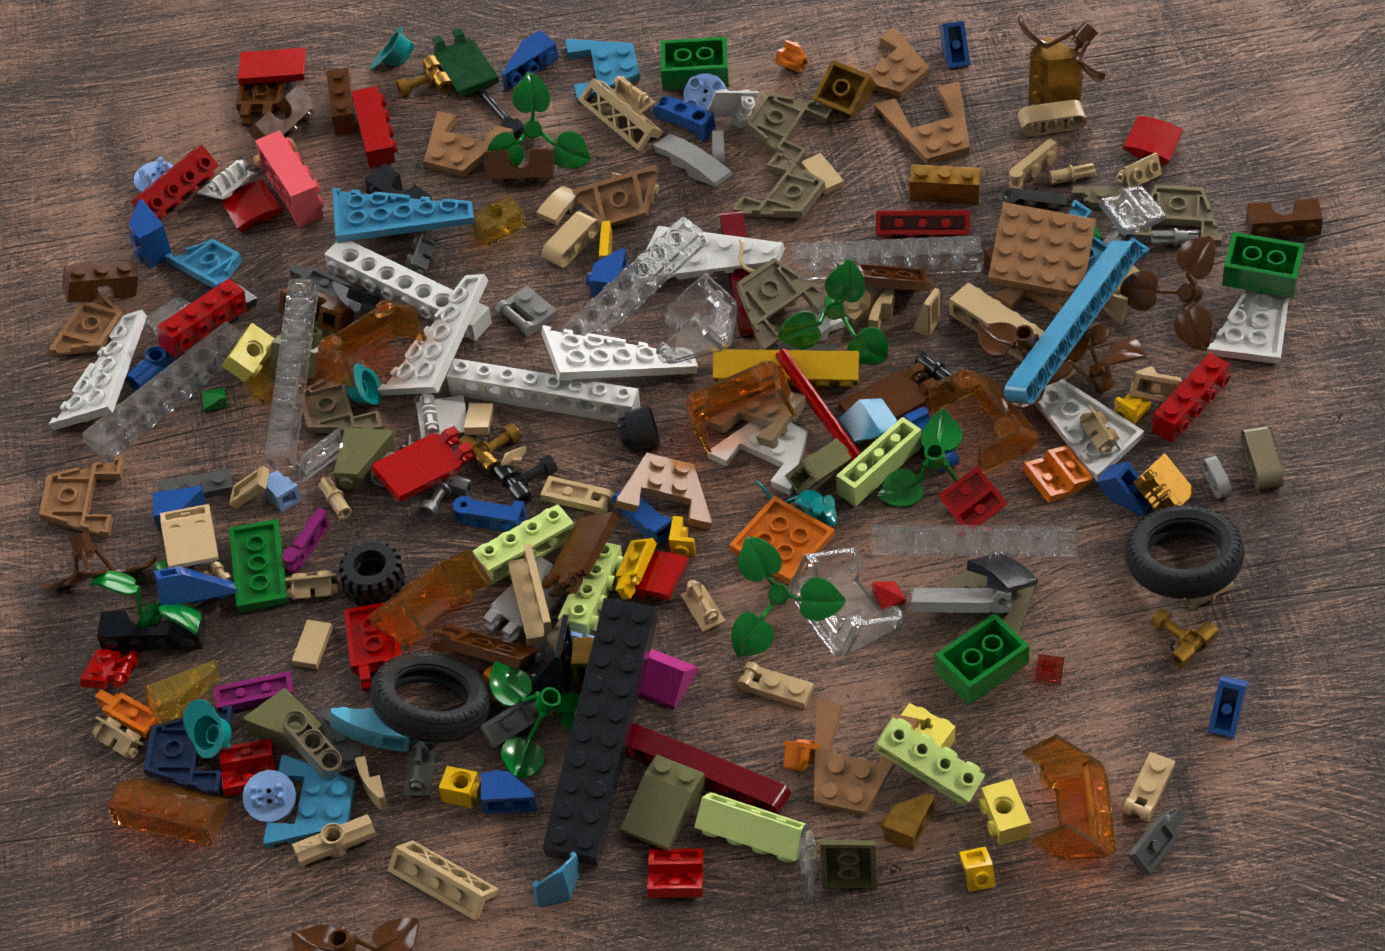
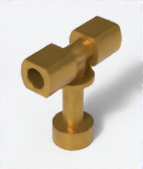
M434 55L427 56L422 60L425 69L424 75L408 81L405 78L395 81L401 97L409 95L410 89L426 83L429 86L435 84L440 94L448 93L452 90L451 80L445 72L441 71L440 63Z
M513 423L503 427V434L489 443L484 440L479 443L471 435H464L459 439L458 445L469 442L473 447L471 454L477 460L478 467L487 476L494 475L493 468L499 464L498 460L494 457L493 451L507 442L514 444L522 438L520 431Z
M1161 608L1154 614L1150 624L1159 631L1166 629L1179 639L1178 647L1171 654V660L1175 665L1184 669L1195 659L1196 651L1201 646L1207 648L1218 637L1219 630L1211 622L1206 621L1196 631L1192 629L1185 631L1171 621V613Z

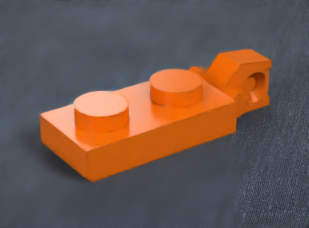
M101 689L94 696L97 706L102 708V713L146 739L150 735L151 726L160 724L163 721L159 713L122 692L120 694L116 693L113 696Z

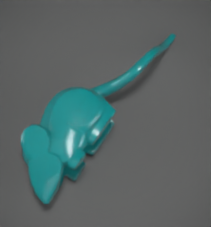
M755 481L764 491L767 498L771 500L772 496L760 482ZM804 490L799 495L785 501L788 504L794 502L797 505V509L828 526H835L837 523L835 499L831 495L823 497L814 490Z

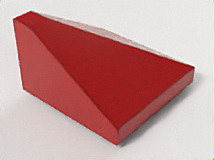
M876 581L872 583V593L883 611L907 602L895 581Z

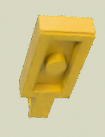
M653 538L631 540L615 575L617 578L615 590L619 593L622 600L631 599L635 592V585L640 583L657 545Z

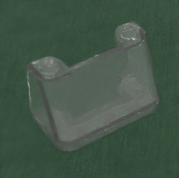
M704 273L666 306L665 322L669 327L675 328L677 332L665 343L661 342L657 346L655 353L663 363L675 364L724 351L732 343L738 312L736 301L709 275Z
M853 548L805 554L790 584V593L801 596V587L806 581L815 577L824 578L831 582L846 598L844 606L830 618L821 621L808 620L831 653L836 657L848 656L898 631L906 619L897 606H888L882 612L858 579L863 570V562ZM793 599L798 608H800V604L802 601H796Z

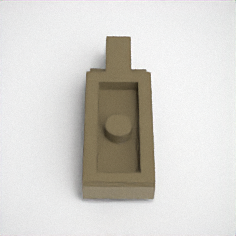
M1092 185L1073 186L1072 203L1076 200L1079 203L1088 205L1089 209L1136 210L1137 188L1129 189L1128 187Z

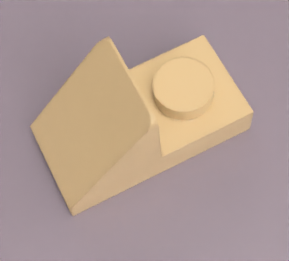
M865 286L864 294L857 302L845 301L843 303L844 314L849 319L848 322L855 326L869 315L882 293L872 286Z
M1150 366L1135 371L1129 395L1165 402L1183 381L1180 377L1157 374L1155 369Z

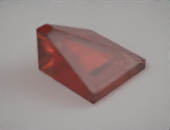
M1038 654L1035 680L1061 684L1065 657Z

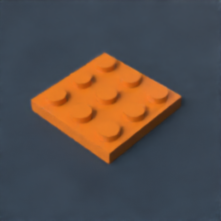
M773 496L729 544V549L739 556L747 536L758 537L767 541L777 549L782 560L780 571L772 575L791 586L834 538L835 529Z

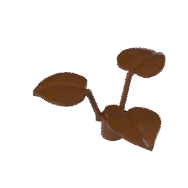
M1020 14L1018 22L1024 34L1045 49L1073 36L1071 41L1076 45L1074 50L1078 51L1079 48L1081 49L1078 57L1074 54L1072 56L1073 59L1093 80L1099 83L1104 80L1106 73L1092 69L1082 59L1087 47L1091 44L1090 42L1098 34L1090 24L1084 21L1077 30L1073 28L1065 35L1047 43L1037 38L1028 30Z
M1206 236L1188 240L1178 250V265L1181 269L1187 270L1185 276L1190 284H1183L1178 290L1156 289L1158 286L1157 276L1149 271H1138L1129 275L1120 287L1122 296L1128 298V305L1138 311L1151 309L1157 301L1156 293L1177 294L1182 302L1189 303L1185 307L1186 313L1176 317L1174 327L1177 336L1184 343L1199 349H1207L1209 347L1214 323L1211 313L1204 307L1196 306L1191 308L1203 296L1202 288L1197 284V281L1193 280L1191 275L1195 279H1203L1211 272L1215 260L1213 237Z
M997 322L978 323L977 335L981 348L986 354L993 357L1005 356L1010 348L1014 349L1017 347L1022 352L1024 360L1027 353L1031 351L1039 340V335H1034L1033 329L1028 325H1021L1016 328L1010 323ZM1085 331L1064 362L1067 360L1076 362L1084 356L1091 339L1090 331ZM1008 380L1004 384L1003 393ZM1045 388L1033 404H1010L1016 407L1017 409L1030 408L1041 400V398L1044 395Z
M1098 324L1093 326L1092 329L1086 330L1091 332L1088 348L1095 362L1089 368V375L1071 360H1067L1062 363L1047 385L1064 379L1073 368L1087 380L1088 384L1093 383L1097 392H1106L1114 386L1110 372L1111 365L1146 358V354L1138 340L1127 338L1112 344L1109 352L1104 353V356L1101 358L1102 363H1100L1094 346L1105 343L1109 338L1110 332L1106 325Z
M87 531L69 537L73 549L71 553L74 560V572L66 579L56 583L42 582L41 586L44 591L54 590L59 587L79 584L87 579H92L106 573V569L90 571L87 559L94 556L93 551L110 571H119L129 576L150 567L157 557L154 555L143 565L127 570H116L98 549L97 543L92 544ZM78 558L79 561H83L85 571L79 570Z
M405 917L382 924L375 930L372 936L376 946L360 940L356 935L351 937L345 929H335L330 925H316L303 930L292 931V942L295 951H355L356 944L372 951H411L416 943L419 921L414 917Z

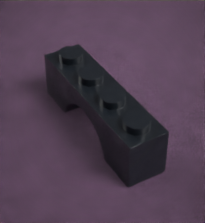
M195 609L201 614L198 632L195 635L170 619L157 626L143 627L133 623L126 611L101 612L97 638L101 649H109L111 651L203 649L206 622L202 609Z

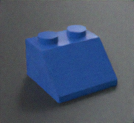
M143 199L138 201L129 223L131 231L129 239L136 248L134 255L138 262H143L148 269H151L166 261L165 255L172 252L164 225Z

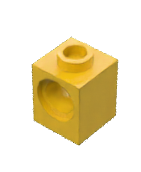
M447 766L439 785L441 800L444 803L472 808L475 799H479L481 796V783H479L477 772Z

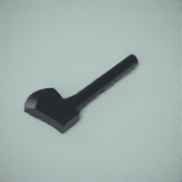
M482 88L477 91L479 96L501 120L502 124L498 126L513 129L515 138L524 132V124L518 118L513 119L508 116L486 89Z

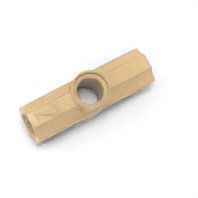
M366 814L341 825L337 823L327 824L322 828L321 833L296 842L292 846L297 860L302 867L327 856L333 858L341 857L347 852L349 847L377 836L371 819Z

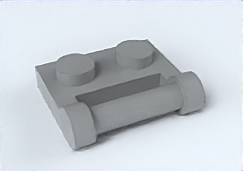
M529 286L524 287L507 300H500L495 307V310L500 315H505L521 328V332L527 337L540 330L542 325L545 326L558 317L557 310ZM516 308L530 321H526L525 319H523L513 309Z

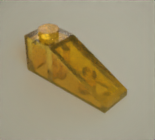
M215 659L145 686L146 705L159 724L184 715L185 708L190 702L200 699L219 681L218 661Z

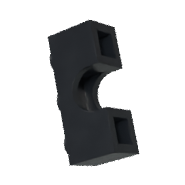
M383 164L365 178L367 194L384 192L410 195L412 199H421L424 196L430 197V200H432L431 195L417 185H414L409 190L402 191L400 174L386 164Z

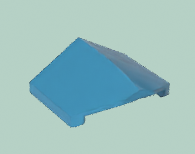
M879 398L858 400L839 418V422L853 443L859 444L860 441L875 439L881 436L897 422V419L883 399Z
M574 851L569 854L570 859L558 870L540 883L538 881L532 883L535 903L539 907L571 900L580 876L578 858Z

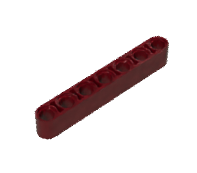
M743 210L720 213L722 235L748 238ZM743 268L735 269L733 273H729L740 337L755 335L736 288L737 282L751 274Z
M633 723L625 754L630 759L650 766L656 755L662 756L704 773L705 790L778 815L791 796L790 789L776 780L639 724Z

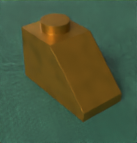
M928 793L895 804L890 814L886 813L882 819L883 840L914 851L935 810V795Z

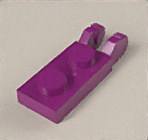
M317 508L313 516L308 518L301 534L295 537L293 546L286 548L282 561L286 564L285 570L287 573H298L329 529L330 524L326 510Z

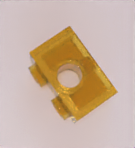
M510 195L473 213L475 224H472V229L487 247L526 227L524 211Z

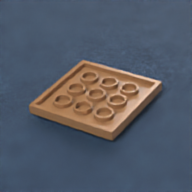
M1003 202L987 282L1070 298L1087 273L1096 219Z

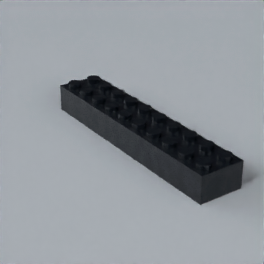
M604 598L543 843L546 857L568 861L570 859L569 854L574 851L577 854L578 863L599 867L658 620L656 608L653 606Z

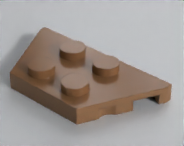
M655 164L573 189L572 192L595 219L600 221V224L602 221H610L611 226L648 216L658 167Z
M96 288L91 293L90 301H81L50 346V355L60 356L98 352L110 340L109 335L123 316V312L117 306L112 305L111 300L106 296L103 297L99 293L98 288Z

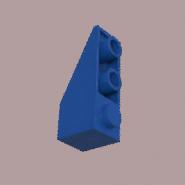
M541 30L522 41L502 72L504 89L506 91L517 85L527 72L535 74L558 60L556 43Z
M180 566L153 571L160 605L169 604L172 606L176 603L183 604L188 602L196 604L202 603L208 598L216 597L222 599L237 593V589L231 580Z

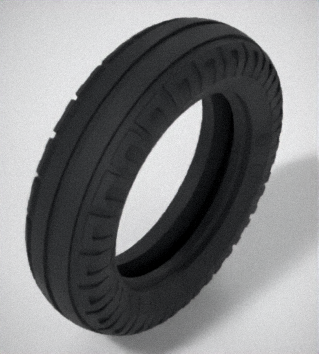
M1192 505L1166 507L1148 514L1132 528L1125 545V559L1133 578L1147 590L1157 595L1174 599L1201 598L1222 590L1237 577L1245 556L1242 536L1237 527L1227 517L1214 510L1212 511L1204 507L1198 508V506ZM1176 535H1195L1206 538L1215 543L1221 551L1212 562L1192 569H1175L1164 566L1152 559L1149 554L1150 549L1157 542Z
M411 652L388 660L376 672L370 689L372 707L378 718L395 732L403 736L406 735V737L414 740L420 739L423 742L445 743L470 736L485 722L491 705L488 685L477 670L457 658L454 659L452 656L433 652ZM410 683H434L455 691L463 698L466 704L450 711H428L408 704L398 696L395 690Z

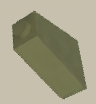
M345 427L333 472L337 488L361 490L371 478L372 464L380 460L386 452H393L395 450L396 442L393 430Z
M836 438L800 462L785 477L799 495L802 491L810 489L843 466L851 457L846 446Z
M283 688L243 717L250 735L263 740L272 738L274 744L297 751L296 748L283 734L284 717L292 710L303 712L325 736L322 724L286 688ZM292 722L288 725L294 730L302 727L298 722ZM309 741L305 744L311 749L319 746L315 741Z

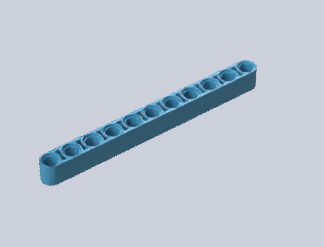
M1112 240L1008 380L1004 389V396L1008 403L1033 404L1137 261L1139 245L1136 241Z

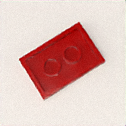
M306 48L241 52L238 72L239 85L305 80Z

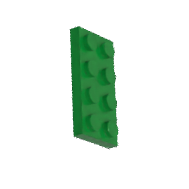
M278 519L230 527L229 536L234 585L237 589L235 596L238 612L287 604V586L284 562L282 561L283 551Z

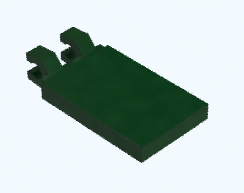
M460 28L452 31L455 37L453 39L454 45L446 47L440 35L432 38V42L435 44L433 55L440 63L441 71L445 72L451 80L452 88L459 98L499 83L498 75L475 41L471 39L466 40Z

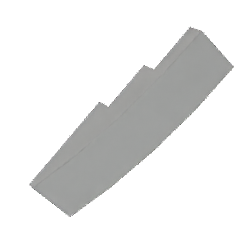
M668 134L653 145L656 153L669 157L672 165L685 169L689 178L716 187L733 175L731 170L707 152L672 134Z

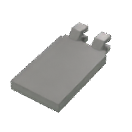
M539 557L536 560V565L542 584L545 575L549 574L553 564ZM570 581L557 597L549 595V592L553 589V584L551 588L543 589L549 616L566 600L568 596L566 589L570 586ZM511 584L491 604V608L483 617V621L486 622L484 628L491 633L500 627L505 619L509 621L502 629V633L505 634L503 639L515 643L523 635L524 629L513 585Z
M914 588L911 612H1011L1012 597L1011 592L1005 593L991 588Z

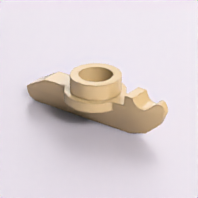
M526 446L505 453L501 465L518 466L526 453Z

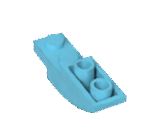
M331 708L330 727L360 743L381 749L408 752L409 743L421 741L420 739L408 738L406 735L403 736L387 727L378 718L373 708ZM433 741V743H431V742H424V743H426V744H435L434 741Z

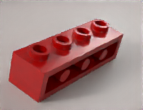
M378 86L351 91L369 168L396 163L394 153H398L395 139H390L394 137L392 125H387L390 122L388 109L383 110L384 107H387L384 94H379Z
M200 145L190 151L130 202L136 208L138 201L143 199L155 216L161 220L167 215L165 210L170 206L175 208L183 202L181 197L186 193L190 195L199 188L197 184L201 180L206 182L215 175L213 170L219 165L206 148Z
M876 210V235H881V239H895V235H904V239H918V235H927V239H941V235H951V239H965V235H970V210Z
M227 279L157 325L159 346L173 357H177L246 311L245 290L231 279Z
M1209 353L1155 411L1152 432L1174 443L1195 418L1199 417L1205 407L1214 400L1215 396L1227 386L1231 378L1229 375L1230 363Z

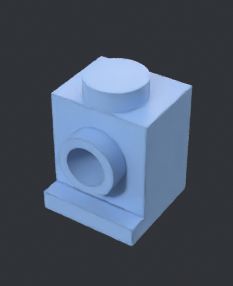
M278 470L269 474L264 492L281 513L302 500L298 485L295 482L292 483L288 476L283 477Z

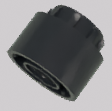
M649 405L625 411V416L617 420L619 433L625 448H635L636 452L661 444L657 425Z

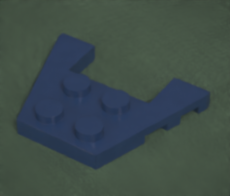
M222 707L223 710L216 713L220 718L226 720L231 727L234 713L233 707ZM183 718L151 726L143 768L145 775L219 797L222 773L221 771H197L199 754L186 733Z

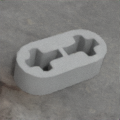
M712 130L713 157L725 166L724 130Z
M1212 456L1202 459L1203 473L1216 498L1221 499L1231 496L1232 488L1230 481L1218 458Z

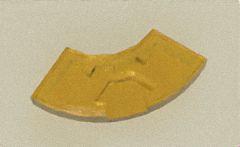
M269 357L266 361L262 359L259 363L263 367L255 378L250 376L245 382L251 396L262 405L278 390L277 384L269 377L270 370L272 369Z

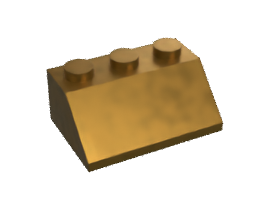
M1047 36L1042 39L1047 43L1054 41ZM1060 42L1048 49L1037 44L1030 51L1028 100L1035 105L1067 100H1078L1081 102L1083 69L1072 57L1074 54L1078 57L1080 52Z
M913 164L911 165L909 181L910 201L979 204L982 168Z

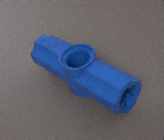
M152 346L145 352L146 358L127 373L125 379L131 388L139 391L155 377H162L168 374L170 364L180 355L173 357L162 347Z

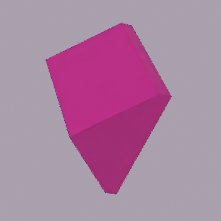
M651 649L640 695L675 709L699 669L697 666Z

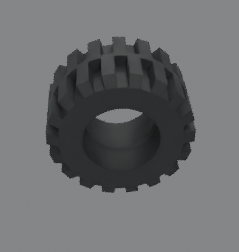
M365 540L360 545L357 543L352 545L353 549H347L344 552L345 557L340 559L338 570L345 595L348 599L352 600V603L355 605L360 603L361 606L389 600L394 601L396 594L400 595L402 593V587L405 586V574L400 554L396 552V548L393 545L389 546L388 542L385 541L379 543L378 540H372V542ZM372 571H380V573L374 576H364Z

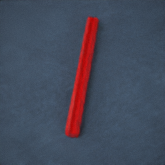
M781 349L775 354L777 361L799 392L805 395L807 403L834 440L837 438L840 443L846 446L851 457L849 460L851 463L861 453L787 349Z

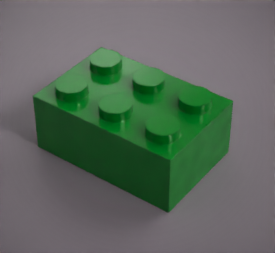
M727 37L660 40L663 91L685 89L691 77L705 73L717 76L724 82L725 87H729Z
M1233 232L1224 264L1222 286L1294 298L1305 244Z
M994 613L935 654V673L968 705H971L1028 665L1030 646Z

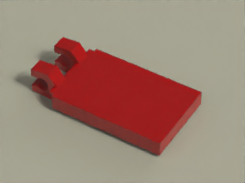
M455 426L443 430L440 435L432 433L372 464V471L400 503L460 472L461 465L473 459L471 454L473 447L469 442L457 446L453 451L451 447L459 443L457 438L459 431Z
M394 601L344 609L352 673H355V676L360 675L363 691L371 689V673L377 672L388 660L402 655Z

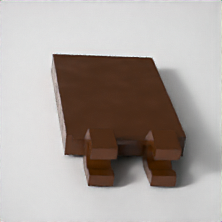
M286 82L240 85L236 108L240 113V118H243L242 127L252 125V113H262L263 117L268 111L274 115V112L281 110L276 104L283 99Z
M837 262V267H839L844 262ZM855 263L863 275L865 286L930 292L931 281L924 269Z
M919 362L910 366L907 371L898 370L838 402V406L844 414L860 399L882 398L898 421L902 417L905 418L906 414L921 407H926L928 400L939 395V391L936 389L938 383L934 378L922 382L920 387H918L917 384L926 379L923 374L925 367Z
M614 512L578 518L553 567L542 581L543 589L551 588L553 584V589L549 592L551 597L559 596L563 588L569 584V581L570 586L566 589V592L568 594H575L583 583V577L589 576L619 519Z
M445 625L442 630L437 629L433 631L432 636L441 637L440 643L433 642L430 646V649L440 653L448 649L490 662L498 661L515 669H521L535 661L536 654L539 649L475 631H465L461 627Z

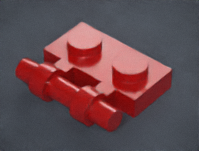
M97 649L80 678L81 687L106 689L109 683H111L115 688H121L123 684L128 682L131 675L130 671H133L137 666L139 654L136 651H130L129 654L122 658L121 651Z

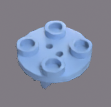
M709 73L693 76L689 79L684 89V102L707 110L715 91L726 89L725 84L717 76Z
M162 157L157 158L155 162L143 165L134 176V185L138 192L141 193L173 165L169 162H164Z
M266 770L255 774L249 779L244 787L242 799L245 809L253 819L260 822L273 823L291 814L295 805L296 792L294 784L285 774L279 771Z

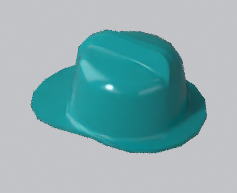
M402 26L395 30L387 45L374 59L370 66L371 70L382 62L392 66H399L407 61L414 49V44L402 34Z
M356 363L353 374L347 379L344 387L345 392L349 394V397L356 404L369 403L377 405L382 399V395L377 390L381 385L378 376L373 370Z
M195 699L190 702L184 711L183 725L199 756L212 758L218 752L228 750L231 747V727L228 722L217 715L209 702L203 699Z

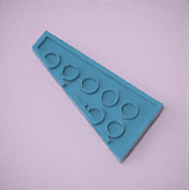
M332 187L337 242L475 224L472 201L455 199L433 201L430 200V197L424 196L421 199H412L410 195L384 192L362 194L360 190L353 189L351 192H341L340 188Z

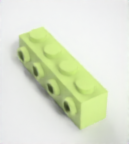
M904 417L899 419L836 475L837 494L856 507L882 484L890 473L901 467L921 449V429Z
M559 504L545 509L539 515L522 522L519 526L500 534L499 537L473 550L475 566L488 583L493 585L510 575L508 569L509 561L525 559L524 545H532L536 561L539 557H543L563 546L574 528V523Z
M606 542L589 576L583 577V583L575 594H568L558 621L563 614L569 615L571 631L584 635H591L593 631H596L603 600L608 598L609 592L613 591L616 586L617 578L615 575L623 560L620 545Z
M893 717L886 725L873 750L963 807L967 805L985 777V774L980 772L981 769L972 762L967 761L965 763L957 757L958 754L952 749L938 746L930 735L923 732L919 734L911 729L912 725L906 720Z
M710 792L701 799L694 828L702 830V834L706 836H721L727 838V842L738 846L744 844L752 847L754 852L760 854L771 853L777 855V859L790 863L803 856L810 825Z

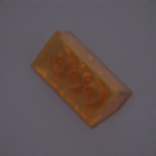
M134 777L118 784L107 807L114 824L212 847L232 802L230 799Z

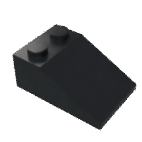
M563 614L544 640L541 652L536 654L535 666L537 672L531 676L532 689L535 690V693L537 691L541 693L547 687L556 689L561 696L569 693L573 676L571 667L573 639L569 615Z

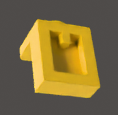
M1129 393L1123 399L1117 397L1114 400V412L1134 425L1151 409V402L1149 400L1130 396Z
M673 516L669 536L670 553L694 557L696 553L695 539L688 537V527H684L683 517Z
M986 847L959 852L960 862L966 874L967 887L970 892L995 887L993 863Z

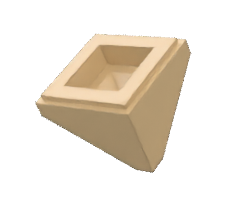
M1113 293L1103 307V310L1118 324H1122L1127 315L1128 298Z

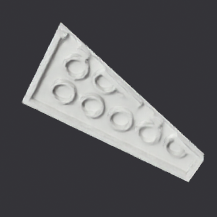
M657 226L632 277V282L634 285H640L642 281L653 280L656 283L663 282V278L676 277L679 280L713 275V272L717 271L733 273L735 269L742 268L738 261L741 247L739 239L744 245L743 263L752 269H758L772 258L780 261L785 247L782 242Z
M484 274L464 276L449 296L450 302L445 309L437 311L434 315L436 320L431 327L426 326L405 353L406 359L401 366H395L390 372L392 375L391 379L386 385L382 383L377 389L382 396L439 392L488 283V279Z
M1246 290L1245 293L1243 292L1228 315L1226 323L1218 331L1214 342L1207 348V355L1211 353L1219 357L1280 364L1289 297Z
M143 310L121 317L109 335L111 338L110 342L105 347H101L97 352L99 358L95 364H89L73 387V396L68 401H64L60 406L62 412L58 418H52L49 422L53 430L81 422H88L91 419L108 416L113 413L147 318Z
M542 325L541 334L559 380L697 374L698 364L691 350L663 346L660 349L648 347V343L639 342L638 345L625 343L626 339L591 333L586 336L574 335L573 330L564 329L562 333L550 331L551 327Z
M1064 379L1046 385L1043 397L1035 404L1096 481L1109 465L1116 464L1144 437V430ZM1090 404L1096 412L1098 410L1103 412L1109 421L1105 426L1107 429L1113 427L1120 439L1116 442L1121 448L1120 451L1114 446L1107 455L1099 453L1090 439L1098 432L1089 437L1080 425V416L1084 413L1089 414L1092 412L1089 407Z

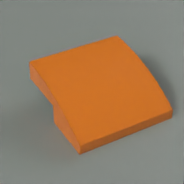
M1068 445L1047 450L1044 458L1024 462L1022 468L1048 503L1076 493L1094 481L1092 475Z

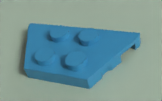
M215 239L185 248L187 253L175 257L172 253L165 255L170 265L211 288H215L227 279H230L242 262L240 253Z

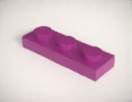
M288 671L214 687L217 711H222V707L232 706L233 710L261 705L283 688H286L295 697L291 673Z

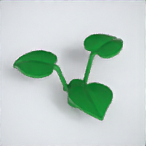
M527 72L517 84L512 94L513 104L518 111L522 113L531 112L530 119L524 122V132L517 141L511 132L499 133L491 140L487 150H509L511 162L518 167L524 158V150L519 144L526 136L531 139L542 136L551 145L555 146V164L557 166L572 169L585 165L590 161L591 157L586 142L581 135L574 131H566L558 136L556 143L542 131L540 122L535 119V111L544 112L548 109L550 93L538 76Z
M850 258L827 276L824 287L828 296L824 300L825 310L821 311L819 320L816 322L815 315L812 312L801 311L788 318L778 332V338L781 341L798 349H808L816 345L820 340L821 331L818 326L822 324L825 316L832 320L841 318L854 338L848 344L847 350L859 351V363L874 365L888 358V341L885 334L878 328L867 327L862 329L859 335H857L844 314V301L857 302L865 291L863 275Z
M943 408L936 413L922 431L921 442L925 449L926 461L922 463L923 467L919 478L916 479L914 472L908 469L893 471L887 476L878 493V498L881 501L894 507H910L918 503L924 495V490L919 483L923 481L927 467L935 470L945 467L954 482L959 480L949 466L945 451L955 450L962 442L963 433L959 424L950 416L946 409Z
M747 536L738 557L739 571L745 579L752 582H759L766 577L772 586L768 591V598L771 602L759 618L756 614L749 611L741 614L735 620L731 632L733 649L737 656L744 657L763 653L771 646L774 640V630L768 622L763 620L774 604H784L788 598L802 601L799 608L800 614L808 620L821 621L835 615L844 606L846 598L831 582L817 577L811 578L803 584L801 596L790 593L789 588L785 584L776 583L770 576L778 573L782 567L781 556L777 549L761 538Z
M160 560L155 564V570L168 568L167 560ZM107 571L92 579L90 586H100L122 595L136 594V615L140 616L137 625L143 627L157 626L164 616L195 635L197 634L201 621V614L197 610L179 603L172 606L169 604L160 606L158 600L156 604L147 603L142 608L140 587L134 585L135 579L119 571Z
M495 661L490 671L489 686L493 697L500 704L513 707L519 700L522 703H526L536 699L535 709L539 713V717L527 741L520 737H513L508 739L501 749V758L508 771L516 778H528L537 773L544 762L545 755L542 747L531 744L544 716H549L555 711L557 715H561L562 725L571 731L580 694L567 693L561 696L556 689L547 687L541 693L537 691L534 695L529 696L532 691L530 677L520 669H515Z

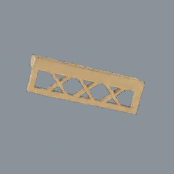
M592 78L578 101L638 151H642L650 137L659 139L664 132L603 81ZM594 90L597 93L598 102L591 104L587 99ZM611 104L613 115L605 116L603 105ZM626 117L628 128L621 129L618 118ZM641 129L644 135L637 143L634 140L633 130Z
M531 544L524 545L525 559L508 562V569L527 646L543 643L552 631L551 620Z
M413 840L394 848L387 870L473 920L480 918L485 901L496 897L499 891L497 887Z

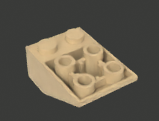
M209 504L160 513L168 568L177 566L188 568L190 565L196 564L209 565L219 560Z

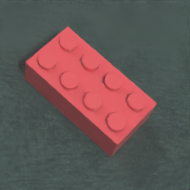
M279 130L255 140L263 173L298 228L323 218L321 208L324 207L320 195H318V192L321 191L316 179H311L309 168L307 165H302V159L298 151H293L290 139L288 137L285 138Z

